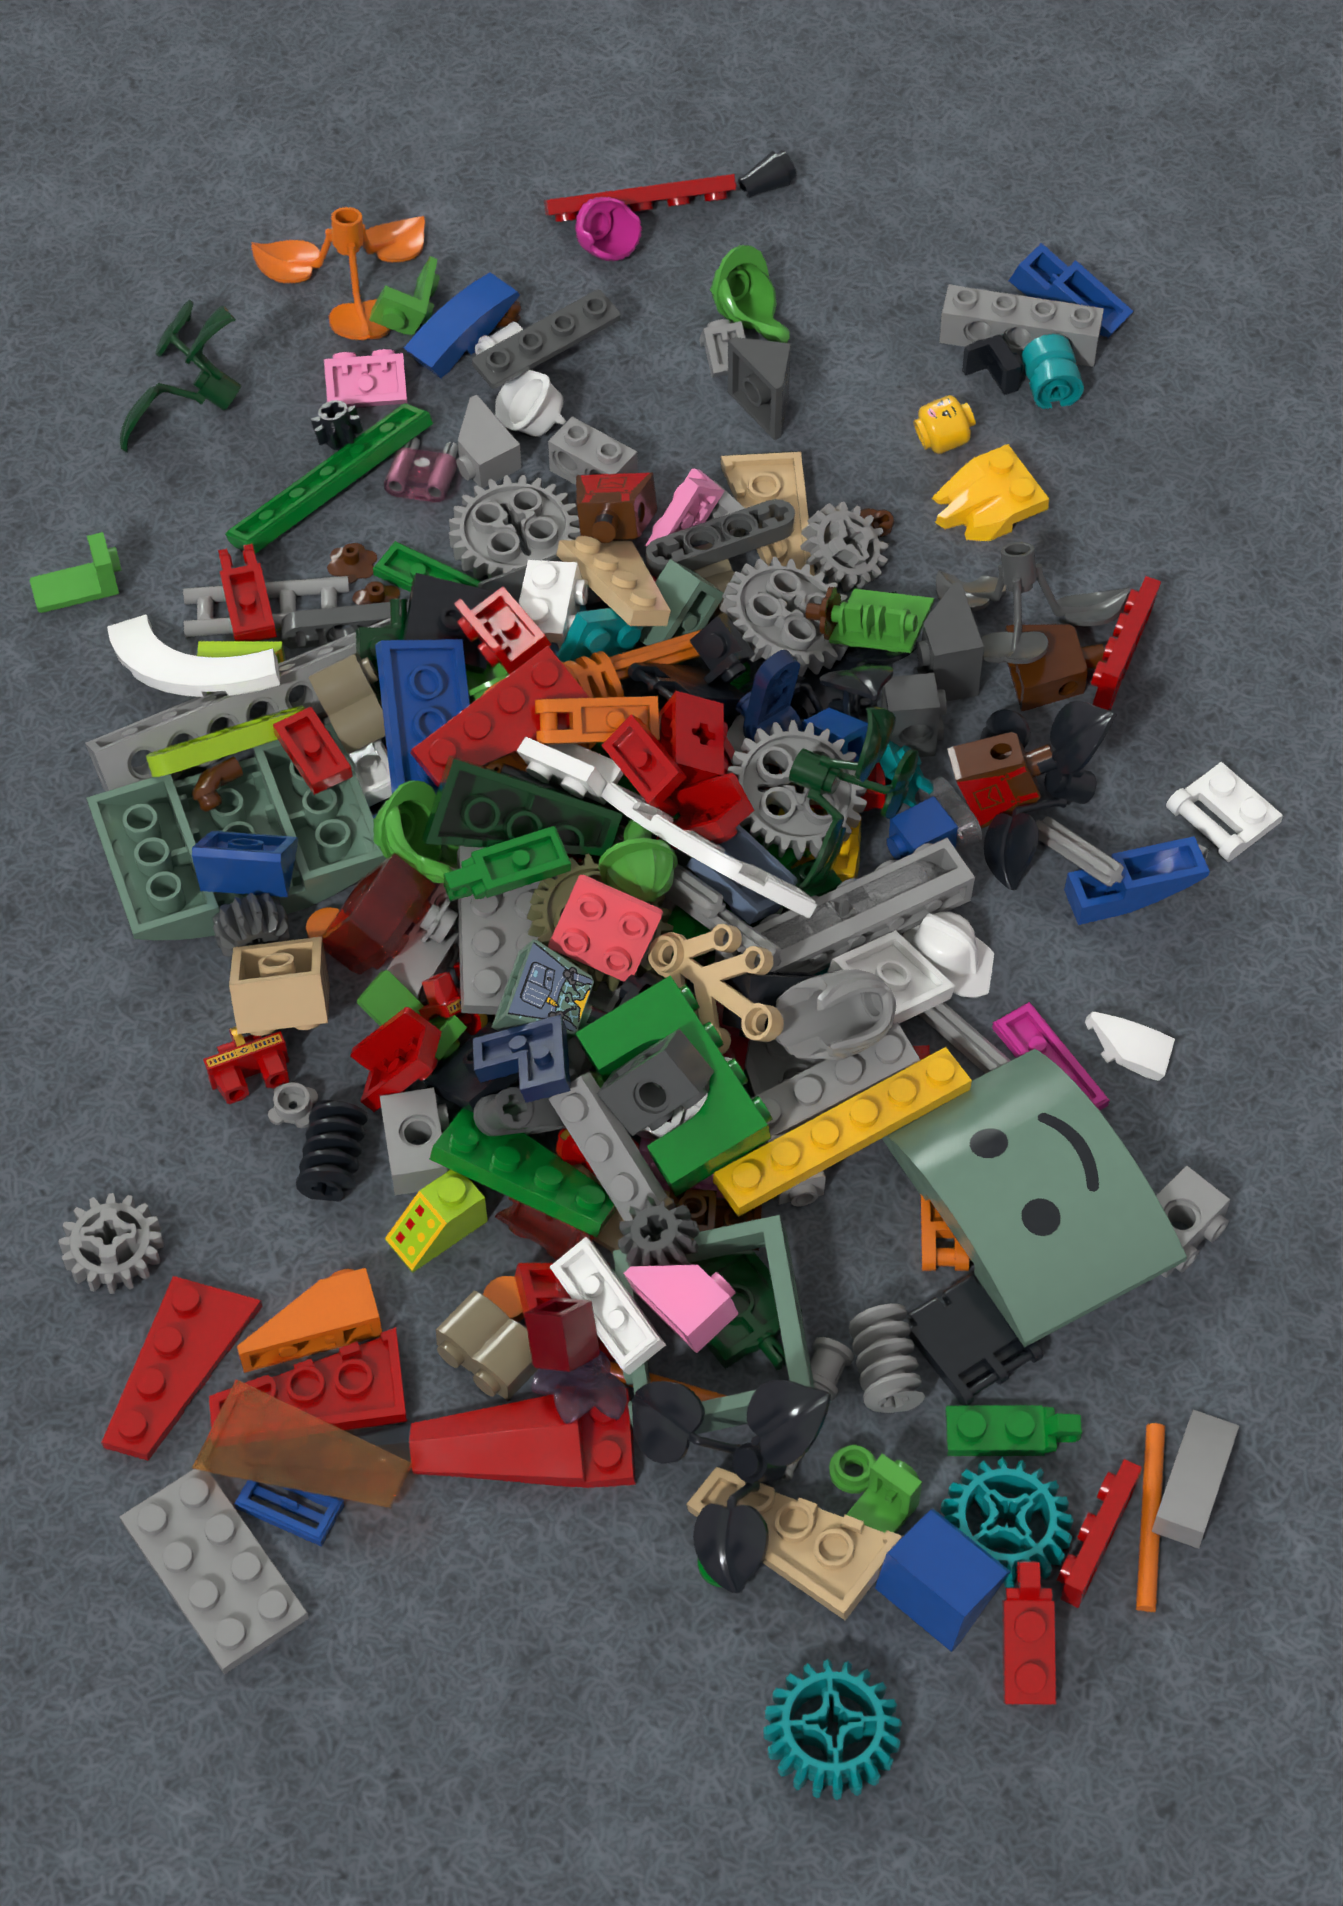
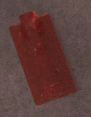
M509 1197V1200L514 1204L496 1213L495 1218L508 1225L512 1233L536 1242L544 1247L547 1253L556 1260L561 1258L585 1237L590 1241L594 1238V1236L556 1218L553 1219L549 1215Z

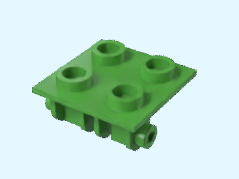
M853 589L848 602H842L841 605H834L832 608L831 620L832 622H837L830 636L829 643L911 653L922 630L923 623L933 606L934 598Z

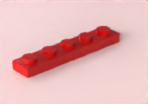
M730 174L544 200L546 216L555 215L556 222L575 220L578 215L577 211L582 208V205L589 199L598 197L621 200L626 205L630 204L631 211L653 209L652 201L667 199L668 207L690 204L689 196L704 194L705 201L727 199L726 191L736 190L735 175Z

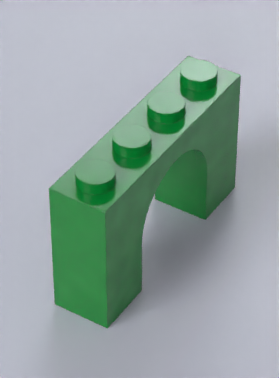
M670 975L575 1034L582 1050L603 1083H605L614 1070L677 1029L682 1031L714 1070L709 1079L708 1095L701 1109L691 1119L647 1145L653 1162L677 1197L714 1174V1172L771 1139L767 1123L773 1119L761 1098L757 1096L751 1100L743 1085L748 1083V1080L737 1061L733 1058L727 1062L718 1048L723 1046L724 1043L712 1023L709 1021L703 1025L694 1011L700 1007L687 985L678 988Z

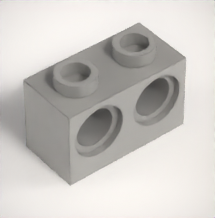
M571 417L548 441L550 471L575 485L577 475L638 473L636 450L574 417Z

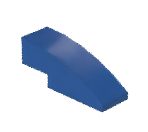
M1042 243L1018 265L1009 279L1012 285L1028 297L1104 308L1100 335L1107 338L1134 312L1075 260L1068 267Z
M489 272L456 294L418 330L404 349L414 360L439 378H442L449 373L465 351L471 355L475 352V345L478 344L479 338L484 335L488 336L520 294Z
M1193 836L1113 853L1111 857L1124 867L1121 873L1124 878L1121 883L1115 882L1109 887L1085 871L1078 870L1067 874L1064 891L1078 925L1124 915L1161 901L1208 877L1210 871L1196 838Z

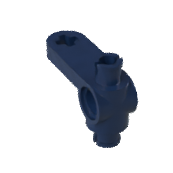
M780 650L774 653L760 666L755 675L752 691L743 696L736 705V711L745 718L743 725L744 737L754 742L757 729L761 728L770 736V730L774 722H777L783 732H785L791 720H795L798 731L804 732L800 717L790 706L800 663L788 650Z

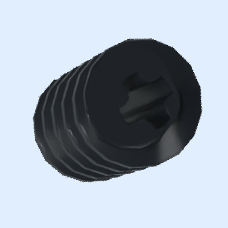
M323 1100L314 1104L309 1114V1126L305 1133L306 1142L302 1149L303 1158L299 1164L300 1174L296 1179L297 1190L302 1195L310 1199L339 1202L345 1197L343 1191L351 1190L355 1187L356 1179L352 1174L356 1173L359 1169V1162L355 1158L359 1157L362 1153V1146L359 1141H362L365 1137V1130L362 1125H365L368 1121V1114L361 1107L334 1100Z

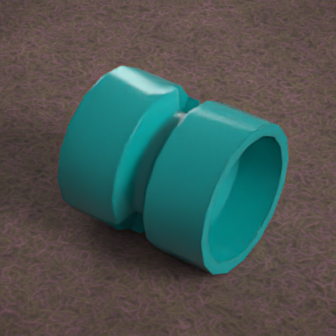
M1049 334L1040 336L1026 345L1022 351L1021 359L1030 381L1029 385L1036 405L1042 409L1053 408L1051 402L1060 401V405L1063 407L1071 406L1078 401L1083 394L1084 384L1076 365L1075 355L1069 339L1062 335Z

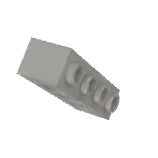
M948 285L942 310L939 343L965 347L977 340L987 339L1000 334L1011 352L1022 356V351L1032 340L1043 335L1057 334L1069 339L1076 364L1094 367L1104 308Z

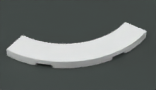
M147 614L107 626L109 639L121 664L128 668L137 680L155 689L184 696L205 697L207 692L226 691L227 695L232 696L257 692L281 685L278 660L273 649L235 657H198L173 650L157 639Z
M613 782L611 784L607 783L601 797L653 834L760 895L809 919L817 906L816 901L800 888L753 864L750 865L726 855L725 849L694 831L683 830L673 824L671 816L649 805L642 796Z

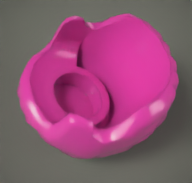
M609 197L589 199L582 205L576 217L575 230L578 243L588 253L601 260L618 261L628 257L636 249L641 238L642 227L639 217L623 201Z

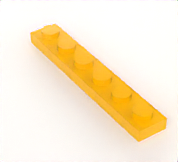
M944 1047L714 1172L713 1182L739 1217L969 1091L972 1080L950 1051Z

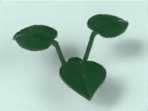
M189 299L181 307L175 320L168 325L159 341L155 354L160 357L170 342H172L187 356L185 363L189 365L192 361L201 369L193 383L198 388V391L196 393L162 383L150 387L133 405L124 420L120 433V446L123 451L128 453V439L132 430L152 401L161 393L166 392L193 399L201 405L207 399L223 411L234 400L241 388V384L215 367L203 354L205 343L227 324L236 321L225 306L221 305L208 318L191 349L180 341L178 331L185 322L190 321L194 302Z
M869 707L866 709L868 728L859 762L831 759L804 748L798 753L793 762L789 781L809 789L807 798L818 802L832 816V823L825 835L818 856L805 880L797 886L803 891L818 885L829 875L837 861L846 834V828L842 826L844 816L822 796L826 792L833 794L841 780L888 794L881 811V815L887 819L896 816L906 799L918 762L919 752L915 749H910L903 755L891 785H882L866 780L871 774L874 765L883 757L895 728L896 717L893 712L885 708ZM842 769L856 771L855 776L844 773Z

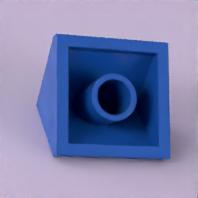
M210 831L192 847V859L200 891L248 895L249 893H253V895L269 893L270 896L288 897L298 847V837Z
M930 1509L886 1553L875 1589L948 1650L953 1652L1011 1571L935 1509Z

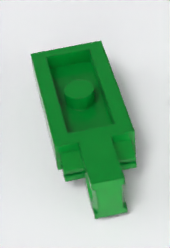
M552 826L471 852V857L461 862L462 868L444 874L443 885L450 901L468 897L472 894L475 899L489 898L570 872L571 862L556 827Z
M1043 1405L946 1406L947 1456H1044L1045 1453L1057 1451V1442H1077L1081 1439L1082 1435L1081 1415L1055 1414V1408L1043 1407Z

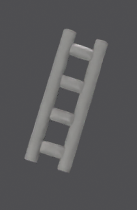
M348 576L265 582L268 598H279L280 613L272 614L276 630H281V621L285 615L296 611V596L321 595V609L338 607L337 593L350 592ZM223 586L183 589L185 605L197 604V620L184 621L185 637L233 634L230 617L214 619L213 603L226 602Z

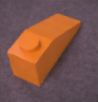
M366 1268L339 1270L329 1278L319 1280L237 1345L244 1373L343 1347L357 1341L362 1342L380 1337L382 1332L380 1317Z

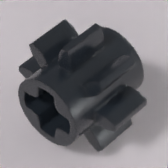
M333 400L326 402L318 410L319 417L311 418L318 444L321 446L327 443L333 450L339 451L348 443L353 444L356 438L355 434L363 433V427L356 406L353 405L348 408L343 401Z

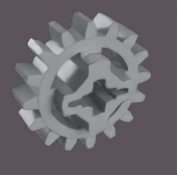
M840 502L835 508L829 503L807 520L809 524L801 532L807 538L801 545V550L811 554L805 563L809 565L815 564L818 567L815 575L824 572L829 577L828 584L841 582L843 590L847 592L853 586H856L857 589H862L882 573L880 568L887 563L888 559L881 555V553L888 548V544L878 540V536L884 531L882 528L873 529L870 524L873 522L874 517L872 515L867 516L865 519L861 517L859 506L848 511L845 502Z
M109 1193L106 1203L101 1205L94 1197L90 1198V1210L85 1212L83 1209L76 1207L73 1211L77 1222H64L63 1224L67 1237L59 1239V1245L62 1254H64L61 1257L66 1270H72L74 1281L77 1284L87 1279L90 1291L93 1292L100 1287L101 1283L107 1285L110 1294L115 1293L117 1283L124 1282L129 1290L133 1289L134 1282L132 1278L138 1275L141 1278L148 1279L150 1274L147 1264L159 1265L161 1261L157 1249L163 1248L164 1242L159 1232L161 1228L157 1216L151 1217L146 1203L136 1208L133 1196L130 1195L122 1203H117L114 1193ZM96 1260L101 1266L92 1264L89 1261Z

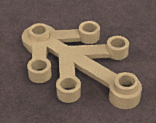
M718 924L711 932L688 940L683 935L674 932H668L655 938L648 950L650 965L659 975L665 978L671 975L678 988L685 985L684 977L694 984L696 1001L700 1007L694 1012L703 1025L710 1021L724 1043L723 1046L718 1048L721 1054H724L729 1049L731 1037L726 1029L719 1026L715 999L742 1018L741 1027L743 1033L749 1039L770 1042L781 1034L784 1020L776 1007L753 1003L724 982V980L746 973L755 975L767 974L773 966V955L768 949L751 946L741 955L703 967L692 958L712 950L732 953L740 947L742 935L737 927ZM728 932L729 939L728 942L724 945L723 937L724 934ZM759 954L760 963L757 967H755L754 960L755 957ZM768 1018V1026L765 1029V1021Z

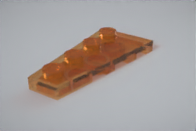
M236 1379L192 1469L391 1509L413 1464Z

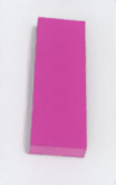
M1030 1002L993 1022L992 1029L1016 1058L1033 1049L1040 1051L1057 1064L1080 1087L1099 1111L1109 1105L1107 1096Z

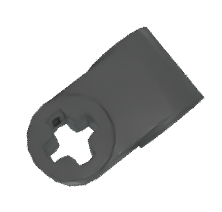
M520 1086L510 1087L500 1091L498 1094L485 1096L476 1103L474 1108L476 1126L487 1136L496 1137L518 1133L536 1134L565 1128L564 1123L549 1101L551 1097L526 1103L521 1094Z

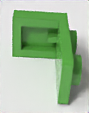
M430 256L417 278L414 297L385 285L371 310L369 321L402 334L414 335L420 324L424 325L430 319L433 312L434 303L429 302V299L434 295L440 279V275L435 274L438 259Z
M103 532L87 536L93 559L92 563L30 578L32 592L39 613L119 594L114 572L122 571L116 547L107 548Z
M388 970L381 971L357 999V1004L379 1026H382L405 1007L411 1008L419 1015V1009L424 1007ZM455 1015L450 1018L435 1017L428 1021L442 1031L435 1055L438 1061H444L457 1050L460 1045L457 1039L467 1028Z
M882 1453L870 1468L867 1490L846 1515L864 1521L865 1526L886 1533L888 1530L897 1533L919 1506L922 1481L919 1480L917 1473L908 1464L901 1460H895L894 1462Z

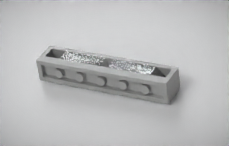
M945 838L935 844H923L911 855L896 862L893 860L884 862L874 872L859 879L850 878L845 880L835 890L820 897L811 896L816 901L817 906L810 919L790 910L781 915L772 914L766 917L753 929L781 948L780 957L782 961L779 966L774 965L770 971L816 974L829 968L832 959L895 930L901 934L920 925L928 913L948 912L971 901L975 876L949 839ZM715 950V963L741 955L742 953L738 950L732 953Z

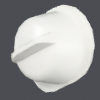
M529 370L505 383L496 398L495 416L505 428L539 437L549 431L554 423L561 425L566 423V420L560 414L563 407V396L550 383V378L546 374Z
M953 912L928 913L920 925L904 932L903 937L956 986L953 993L969 998H978L989 993L994 952L984 942L975 937V931L968 920Z

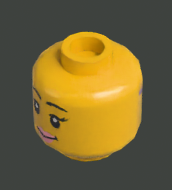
M947 395L923 405L918 411V419L913 421L917 436L922 442L924 449L931 448L937 454L945 453L968 443L971 438L970 427L976 425L969 404L964 403L961 405L952 395Z

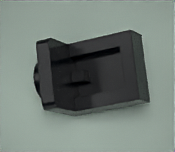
M1000 334L987 339L977 340L965 346L962 366L965 376L987 369L1004 395L1019 390L1020 376L1023 374L1021 359L1017 353L1011 352Z

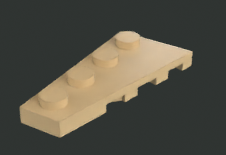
M801 452L721 456V468L732 494L744 508L773 499L784 500L794 507V532L783 540L757 548L756 550L759 557L768 566L773 557H777L782 566H786L789 559H793L796 569L801 570L806 564L805 561L811 556L810 552L801 550V545L807 540L801 532L809 524L807 521L809 518ZM810 565V574L815 576L814 565Z
M579 536L576 540H559L556 556L563 562H577L582 580H587L588 586L629 626L668 625L671 610L632 541H611L604 544L588 536Z
M716 1467L688 1501V1511L698 1517L702 1508L708 1504H721L727 1507L728 1498L746 1485V1482L740 1479L737 1474ZM760 1483L758 1492L749 1493L737 1504V1506H752L759 1511L767 1523L769 1544L762 1563L843 1620L849 1617L878 1579L886 1553L903 1537L888 1530L884 1533L865 1526L864 1521L848 1515L841 1517L818 1508V1504L802 1498L795 1500L775 1492L773 1487Z

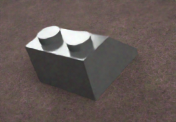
M961 581L952 583L923 623L922 641L916 642L919 667L914 668V675L934 673L937 690L944 689L946 702L974 697L979 694L984 645Z

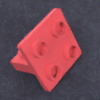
M579 875L548 947L553 951L625 982L631 974L635 975L661 920L663 911L658 907L588 876Z

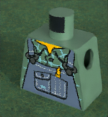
M533 939L518 952L491 1028L502 1031L561 1014L567 1028V1041L575 1036L578 1028L586 1027L607 1014L608 1011L587 1002L594 984V979L591 975L541 942Z

